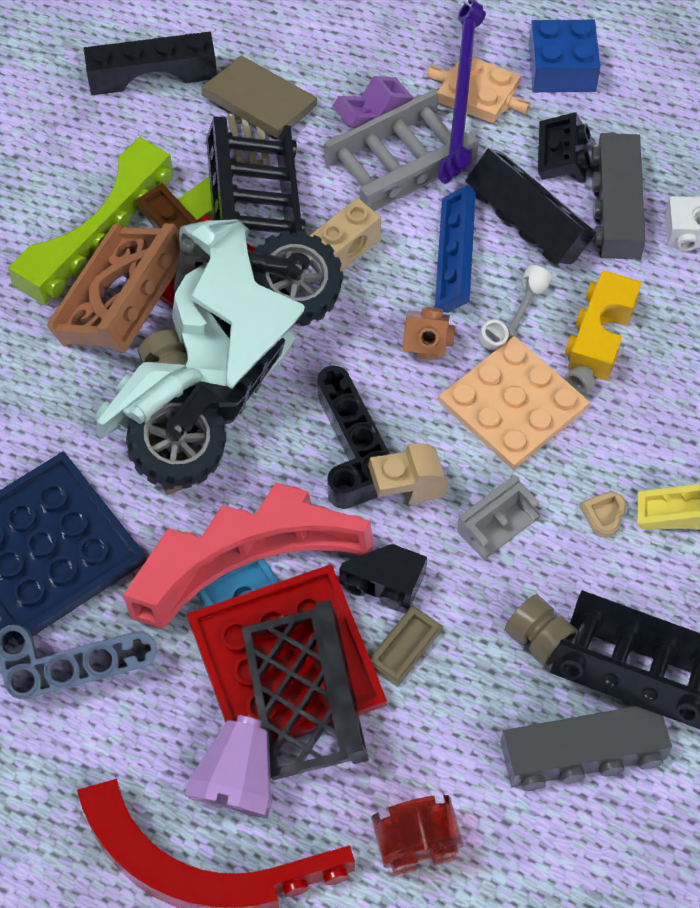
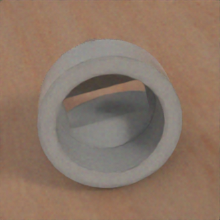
M583 365L573 368L564 377V380L583 396L589 393L596 383V377L592 375L593 370Z

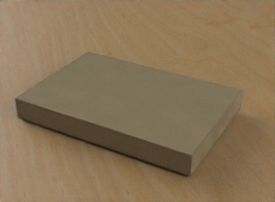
M242 55L204 84L201 93L205 98L279 139L284 125L291 126L292 128L317 105V97Z

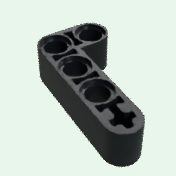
M327 366L318 374V399L349 460L333 467L328 473L327 495L333 506L347 509L378 497L368 463L371 457L389 455L390 453L348 372L340 366ZM336 391H340V396L336 397ZM344 415H352V416H354V417H353V418H343L342 416H344ZM360 443H366V444H368L369 446H368V447H358V446H356V445H357V444H360ZM340 485H348L351 488L348 490H340L336 487Z

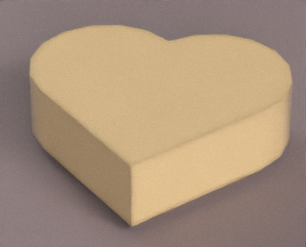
M606 492L581 502L579 507L594 533L600 537L608 538L614 536L619 530L620 518H622L626 510V501L617 492Z

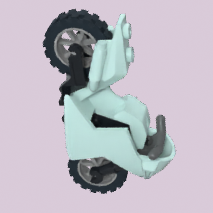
M237 219L207 220L181 226L179 230L180 254L173 286L175 297L172 319L180 343L185 344L188 361L186 365L155 362L141 364L133 375L126 374L116 389L117 396L111 403L108 401L104 402L95 416L97 421L96 435L101 439L121 426L127 430L126 445L130 462H134L135 470L140 475L144 474L147 476V481L154 485L157 482L164 484V488L174 489V486H181L182 489L192 487V483L198 482L200 484L204 482L210 473H214L222 459L227 437L224 430L225 424L232 423L238 414H242L245 410L246 402L254 392H258L263 379L280 363L293 345L296 336L289 332V330L295 323L306 326L314 319L317 322L325 317L327 311L330 312L333 309L343 282V271H340L342 264L339 257L334 256V249L329 244H323L320 237L313 235V237L307 236L304 231H297L296 234H290V231H283L277 237L274 235L269 236L265 240V244H260L254 252L247 250L246 238L249 228ZM310 265L317 273L306 274V270ZM305 282H320V287L315 292ZM303 291L307 296L303 298L296 297V293ZM154 434L165 440L151 447L149 435ZM203 441V446L199 453H196L189 446L191 442ZM163 450L165 456L168 457L170 460L161 457L157 453ZM181 451L189 457V459L184 461H175L176 454Z

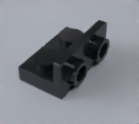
M577 112L539 121L538 174L542 180L574 173L579 182H586V172L591 167L590 156L587 151V143L591 142V133L588 125L582 123Z

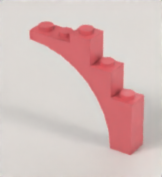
M275 483L256 514H252L244 509H234L222 505L202 537H197L190 532H180L168 528L123 594L130 618L165 629L181 607L204 587L228 572L253 561L275 555L308 550L342 551L358 555L369 553L374 547L371 522L357 515H347L329 510L324 506L311 505L309 491L295 486L290 487Z

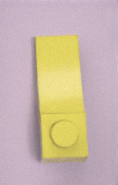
M700 484L638 491L637 524L640 529L700 530Z

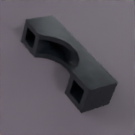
M211 31L83 47L91 95L125 91L126 86L133 79L150 72L170 73L179 77L184 83L208 81L217 75Z

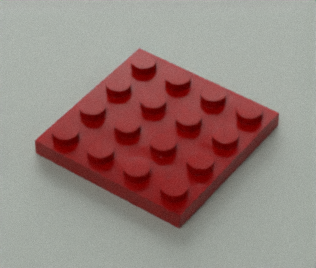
M332 564L187 613L188 622L225 723L227 721L237 722L238 715L259 720L242 627L316 609V603L327 600L331 601L337 613L359 716L387 706V699ZM308 622L297 625L290 638L306 646L314 634L313 623ZM271 633L253 636L255 649L268 656L279 639ZM285 643L274 661L290 670L300 656L301 651ZM316 644L312 651L319 654ZM308 656L297 674L314 683L322 671L321 663ZM257 658V659H258L259 668H260L261 665H262V663H263L264 661H262L261 659ZM270 666L262 678L263 687L275 693L286 677V674ZM293 679L282 698L298 707L309 691V688ZM324 680L320 688L327 692ZM316 693L305 709V712L322 721L330 708L329 700ZM265 695L266 705L271 700L267 695ZM277 703L269 715L270 724L283 731L294 712ZM300 717L289 736L294 739L313 733L318 726ZM333 717L328 726L334 725ZM272 732L273 741L275 743L279 736Z

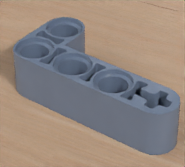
M10 624L0 630V669L7 692L17 699H29L144 668L153 662L157 654V646L153 637L146 632L135 631L38 657L33 636L27 627L21 624ZM9 631H17L23 635L25 646L22 651L12 653L5 648L3 639ZM135 639H141L142 644L150 645V650L145 651L144 659L138 660L136 654L124 656V661L127 664L118 666V652L113 644L122 643V651L131 649ZM105 649L112 656V664L105 670H97L90 663V654L94 650ZM58 659L68 660L74 668L72 677L67 680L56 679L51 670L54 661ZM25 669L33 674L35 683L32 689L22 691L15 687L13 676L18 670Z

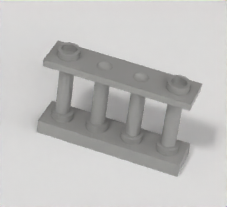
M434 89L423 95H418L413 100L342 135H336L324 143L326 165L330 166L341 160L361 185L360 200L372 210L376 211L439 179V163L449 155L451 132L435 114L437 113L438 92ZM424 120L444 146L434 151H427L408 127ZM472 132L464 135L463 147L471 151L470 163L477 160L479 142ZM396 133L417 159L406 165H400L381 140ZM369 147L389 173L378 179H372L353 154Z

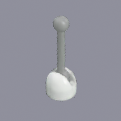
M537 265L527 267L522 279V285L526 294L510 327L507 328L509 332L507 341L513 336H517L516 329L532 296L544 293L548 288L552 275L545 268Z

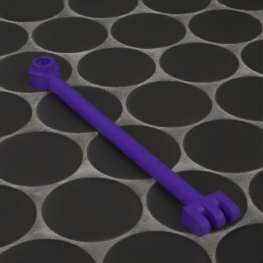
M468 0L471 7L464 3L458 14V20L461 21L463 29L449 155L439 163L438 178L444 184H447L453 177L457 176L461 169L464 170L470 165L471 151L463 147L474 35L475 27H478L486 16L483 5L476 0Z

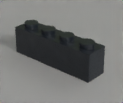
M488 148L465 180L476 191L477 199L486 204L490 202L497 208L495 214L508 224L513 222L520 228L518 234L531 244L536 242L544 249L542 255L555 265L559 263L571 265L574 263L597 233L501 151Z

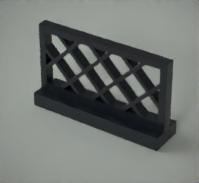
M330 600L316 603V609L242 627L259 720L262 721L261 728L267 730L269 737L270 774L272 780L352 761L353 764L369 761L338 617ZM312 622L314 634L306 646L290 638L297 625ZM271 633L279 639L268 656L255 649L253 636ZM285 643L301 651L300 656L290 670L274 661ZM316 644L319 654L312 651ZM308 656L320 662L322 666V671L314 683L297 674ZM257 658H259V659H261L262 661H264V662L262 663V665H261L260 668H259V664H258V659H257ZM270 666L286 674V677L275 693L262 685V678ZM293 679L309 688V691L298 707L282 698ZM324 680L327 692L320 688ZM316 693L328 699L330 703V708L322 721L305 712V709ZM265 695L271 698L267 705ZM277 703L294 712L283 731L271 725L269 715ZM300 717L318 726L306 745L289 736ZM332 717H333V722H334V727H335V729H333V728H331L330 726H328V724H329V722L331 721ZM325 730L337 738L340 752L322 756L312 749ZM272 732L279 736L275 743L273 741ZM285 740L302 750L294 764L278 766L276 754ZM308 755L314 757V759L305 761Z

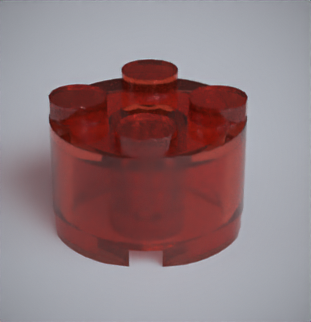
M443 795L442 803L437 804L434 796L388 807L390 816L380 819L379 812L371 816L383 867L392 868L394 876L416 871L419 861L431 858L433 865L452 862L457 859L458 849L464 846L450 795Z

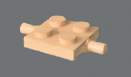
M472 57L466 114L495 124L500 114L508 108L526 115L530 109L531 102L514 96V92L520 83L521 75ZM459 61L455 67L448 71L430 65L427 78L443 83L437 91L438 103L454 109Z

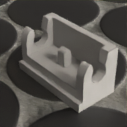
M514 475L461 514L458 519L457 532L485 560L539 519L540 515L535 510L539 503L520 482V479Z

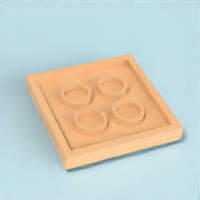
M515 336L438 396V402L512 470H515L590 406V401Z

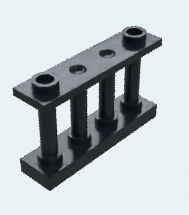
M214 116L206 137L213 220L237 219L249 230L273 233L290 231V234H296L297 231L305 232L306 222L305 219L301 218L294 160L297 143L296 140H292L291 126L284 125L278 141L233 136L232 132H228L227 118ZM234 149L276 154L278 167L235 162L234 158H230V151ZM236 175L280 180L281 193L237 188L236 184H233L232 178ZM243 202L283 207L284 220L240 215L238 211H235V203Z
M581 590L570 621L578 630V634L574 643L563 639L560 640L550 673L700 729V633ZM593 637L615 644L611 657L589 649ZM630 651L653 658L650 670L646 671L627 664ZM668 664L691 673L687 686L664 677Z

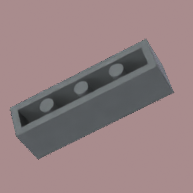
M600 133L598 146H593L591 152V166H597V172H593L592 192L598 193V199H594L593 219H599V226L594 228L597 233L593 237L594 246H600V258L641 260L645 245V221L640 134Z
M639 706L503 730L500 742L511 788L522 786L524 791L540 789L546 785V781L561 779L564 784L576 783L583 780L585 774L600 772L601 776L604 777L614 776L622 773L625 770L624 767L639 764L640 769H652L664 763L663 760L667 759L672 749L664 717Z

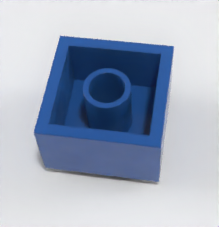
M595 19L531 21L529 57L533 93L596 92L601 67Z

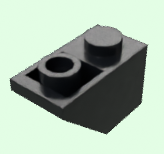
M390 544L342 562L339 569L340 584L344 585V588L353 595L364 596L366 593L377 597L388 608L400 609V607L409 609L425 576L427 556Z

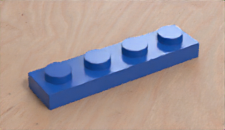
M468 185L442 198L435 308H440L446 313L470 302L476 191Z

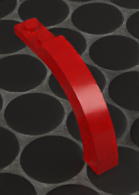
M117 779L77 789L83 812L92 832L112 863L136 886L151 896L177 908H279L277 898L279 893L284 892L285 897L298 896L309 890L308 885L324 880L325 885H335L349 878L348 873L355 871V860L350 845L256 872L236 874L202 870L169 856L142 833L125 806Z

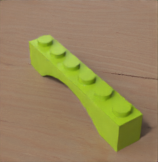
M139 136L118 157V172L114 187L100 209L85 223L67 234L46 242L30 245L8 267L13 286L43 305L51 298L59 297L65 288V284L73 275H80L112 225L121 224L122 227L128 226L131 216L138 210L135 200L161 183L165 186L170 183L173 176L171 155Z

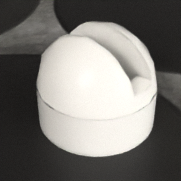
M489 320L479 330V343L485 349L496 350L507 341L509 332L506 325L501 321ZM487 336H489V337H491V338H493V339H495V340H497V341H499V342H494V341H492L490 338H488Z

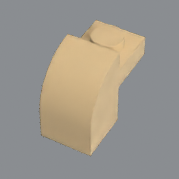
M408 444L406 452L371 457L368 463L378 497L405 493L408 505L444 497L448 483L437 450L429 444Z

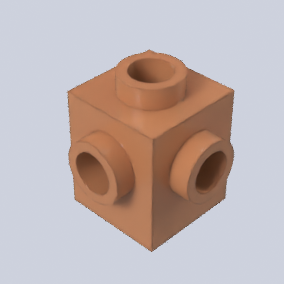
M423 307L422 312L408 310L402 351L417 353L418 358L426 360H436L438 355L445 356L446 346L453 347L456 326L449 325L450 315L443 314L442 309L435 307ZM430 331L433 332L434 335L429 336L425 332Z

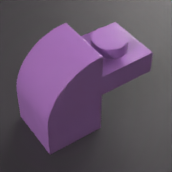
M373 76L361 97L338 96L333 107L341 115L343 123L351 128H356L413 100L414 97L396 77Z

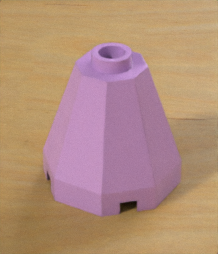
M238 715L237 722L227 721L189 778L185 796L210 806L224 807L240 811L242 814L268 818L272 805L269 737L267 730L260 728L262 721Z

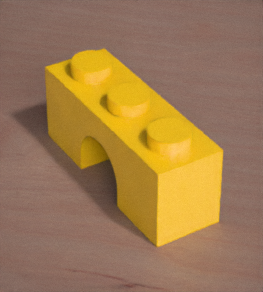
M602 270L598 282H590L585 301L590 302L587 309H580L575 328L580 330L577 337L570 336L564 355L570 357L568 369L572 370L580 365L587 366L593 370V376L609 381L623 336L607 331L602 325L609 322L629 325L638 300L642 281Z

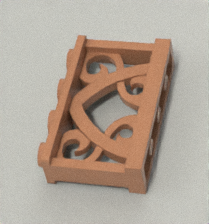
M165 223L162 228L122 227L121 224L112 225L47 323L49 330L63 346L109 347L117 353H125L177 272L180 254L179 229L177 226ZM129 272L130 277L122 290L105 303L104 295L113 281Z

